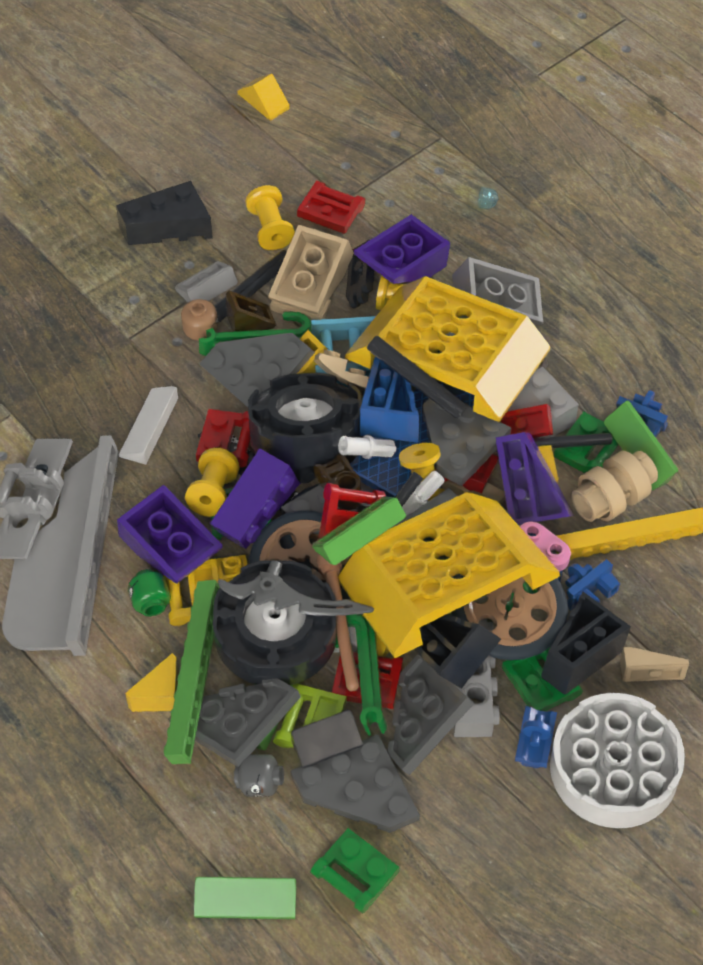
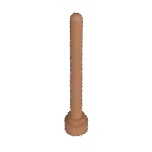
M319 555L316 559L318 572L326 578L336 600H343L338 578L342 569V562L332 565ZM346 615L336 616V634L346 687L349 691H356L359 687Z

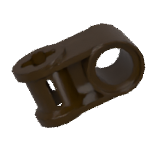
M339 453L336 455V459L323 465L319 463L314 465L315 476L323 489L327 483L337 484L339 488L361 491L360 477L350 466L344 455ZM338 500L337 506L343 510H354L361 503Z

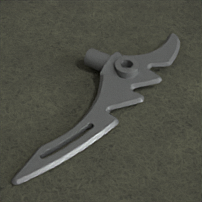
M275 560L270 562L267 572H260L254 580L248 583L232 584L224 580L218 581L223 591L236 598L244 599L254 594V604L257 606L275 600L274 609L276 610L299 604V613L309 615H355L374 611V608L347 599L335 601L320 600L297 592L279 577L282 564ZM314 606H325V607L351 606V608H340V609H336V608H317V607H314Z

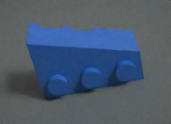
M375 356L360 408V436L370 435L374 438L418 443L419 413L416 410L415 397L411 390V385Z

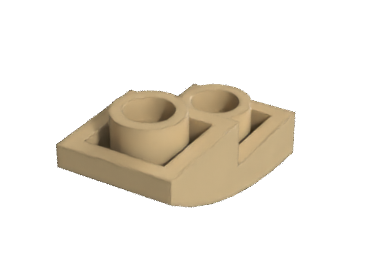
M324 350L323 354L315 355L314 362L327 374L336 376V380L346 385L352 383L358 389L366 390L369 377L365 376L366 371L356 368H349L348 372L345 371L348 360L340 358L341 353Z

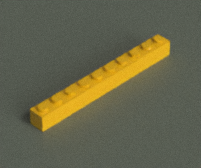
M703 507L557 535V537L569 546L571 551L570 560H573L574 558L589 557L598 553L606 554L614 550H625L634 546L641 547L649 543H661L670 539L677 540L685 536H697L703 533Z

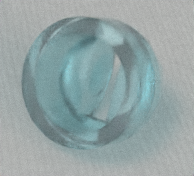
M481 187L478 196V207L482 209L495 207L499 198L497 192L491 188Z

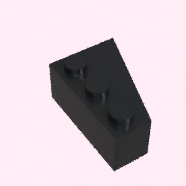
M191 181L116 205L119 228L128 245L162 243V239L179 238V241H187V237L204 236V239H213L211 217Z
M582 592L566 624L562 627L549 649L541 678L566 695L622 653L631 626L585 592Z
M444 615L419 627L423 645L414 650L441 677L462 689L500 642L501 638L480 624L470 623L453 615Z

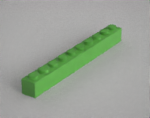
M216 580L198 581L197 587L194 590L191 618L187 625L188 634L187 639L184 641L185 649L181 657V670L177 677V691L174 693L175 701L171 710L170 727L167 729V742L164 746V756L171 764H191L214 639V598L220 588Z

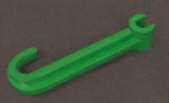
M290 311L283 312V320L297 321L302 324L300 328L215 332L213 328L206 330L207 338L198 339L199 354L206 356L218 342L293 333L300 339L307 330L312 333L311 320L300 312Z
M346 615L348 627L356 629L362 698L360 720L368 736H371L370 726L373 722H377L381 733L384 734L387 730V723L382 710L376 632L363 615ZM336 634V647H335V648H339L338 639H337V634Z

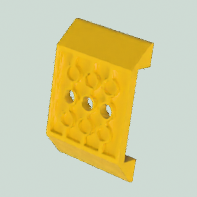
M425 276L398 288L345 354V359L371 369L375 355L368 351L367 346L375 336H379L431 378L475 395L473 412L500 422L550 351V346L528 316ZM462 315H465V316H467V317H469V318L462 319V318H458V317H461ZM449 332H451V333H454L455 335H453V336H447V335H445V334H448ZM435 350L442 351V353L435 354L432 352Z
M466 492L388 529L353 553L338 578L339 583L352 601L374 608L373 612L363 613V616L393 657L397 658L423 645L419 627L521 577L534 590L560 577V572L498 501ZM428 537L434 539L430 542L423 541L425 538ZM443 555H445L446 557H450L446 560L437 559ZM457 574L465 576L461 579L452 578Z

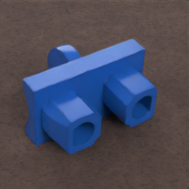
M649 390L645 397L636 393L633 401L620 396L616 403L617 408L628 400L655 437H657L660 430L665 431L668 425V416L660 413L662 404L654 401L655 392Z
M606 559L594 569L589 564H586L584 567L576 563L569 566L568 574L570 578L565 581V584L569 587L567 589L569 598L567 604L570 611L575 608L582 592H585L598 603L600 600L593 594L595 591L599 590L607 598L612 597L618 592L620 582L611 573L613 568L611 562Z
M525 706L515 756L516 762H521L523 766L532 768H547L557 712H544Z

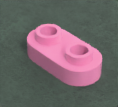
M526 522L520 526L558 571H562L568 566L571 551L565 542L537 522ZM528 533L536 534V536H530ZM556 550L560 554H553L551 551Z

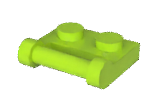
M294 684L292 687L298 690L301 697L286 713L281 729L276 731L273 742L282 748H294L291 742V731L294 730L303 702L311 701L303 725L305 726L343 712L346 705V696L301 684Z

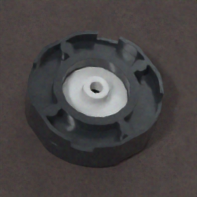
M325 373L288 374L270 380V388L260 394L259 390L256 389L248 399L252 448L256 452L259 449L264 450L288 464L291 469H299L302 466H314L318 463L323 465L336 459V455L339 454V440L342 436L364 437L360 436L361 392L352 383H349V388L337 383L336 376Z
M257 561L240 568V574L229 583L244 584L254 580L260 572H267L271 561ZM278 561L282 564L279 577L288 586L311 598L329 601L336 600L327 582L324 584L317 576L312 574L310 567L295 561ZM219 588L214 598L213 612L215 646L223 663L236 676L255 685L261 684L262 680L276 678L288 685H294L315 675L331 658L336 647V616L301 614L298 610L299 604L276 610L274 609L275 600L257 606L254 604V594L244 599H239ZM314 606V607H317V608H336V607Z

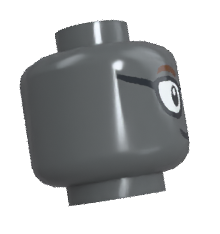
M250 754L249 757L244 759L239 768L235 766V786L237 789H241V792L247 797L273 796L278 789V785H283V766L278 765L273 755Z

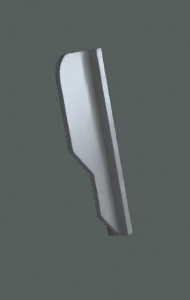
M111 435L100 436L98 447L64 473V485L61 490L57 517L37 532L27 560L14 559L2 630L7 641L17 649L24 651L71 650L73 656H86L119 455Z

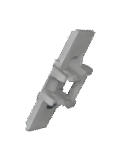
M36 439L25 466L23 463L5 465L3 471L5 476L0 485V518H3L0 526V559L27 560L39 527L44 525L46 520L51 517L64 485L60 474L73 443L71 439ZM20 479L26 485L23 496L9 497L15 480ZM28 518L24 526L16 528L21 520Z

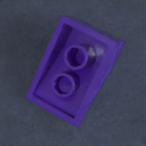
M411 214L355 249L354 255L391 283L396 284L415 281L425 276L430 278L447 266L450 242Z
M162 485L117 519L119 537L137 556L176 584L223 548V545L165 485Z

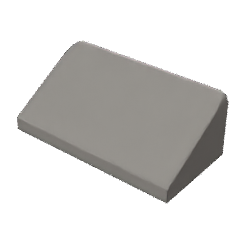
M217 261L177 284L175 289L187 303L196 299L210 301L235 286L238 281L232 266Z

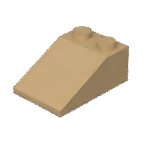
M298 225L268 298L319 315L343 279L351 261L353 250L349 240Z

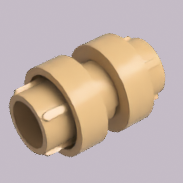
M619 451L604 461L603 468L596 466L579 477L578 488L573 490L571 494L573 505L580 516L586 521L592 522L597 518L605 522L611 521L623 513L627 505L633 506L651 494V484L656 482L658 478L656 466L651 458L642 451H636L633 454L627 451Z

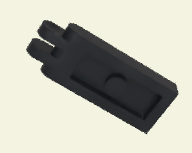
M366 242L352 249L353 256L348 265L346 298L353 309L359 307L360 304L368 302L369 292L373 291L375 270L354 255V250Z

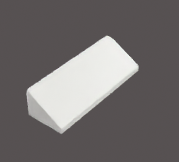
M169 386L151 389L119 453V457L147 464L178 400L177 387Z

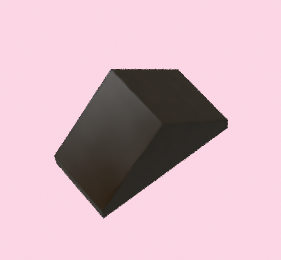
M230 290L226 293L227 317L233 332L270 330L276 326V322L267 304Z

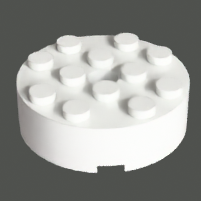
M605 693L579 702L577 707L567 715L565 714L555 733L550 757V773L558 795L574 813L600 826L629 828L649 822L667 808L679 784L684 768L685 754L682 739L674 723L671 720L668 721L655 709V705L629 694ZM613 758L620 759L621 761L618 763L617 760Z

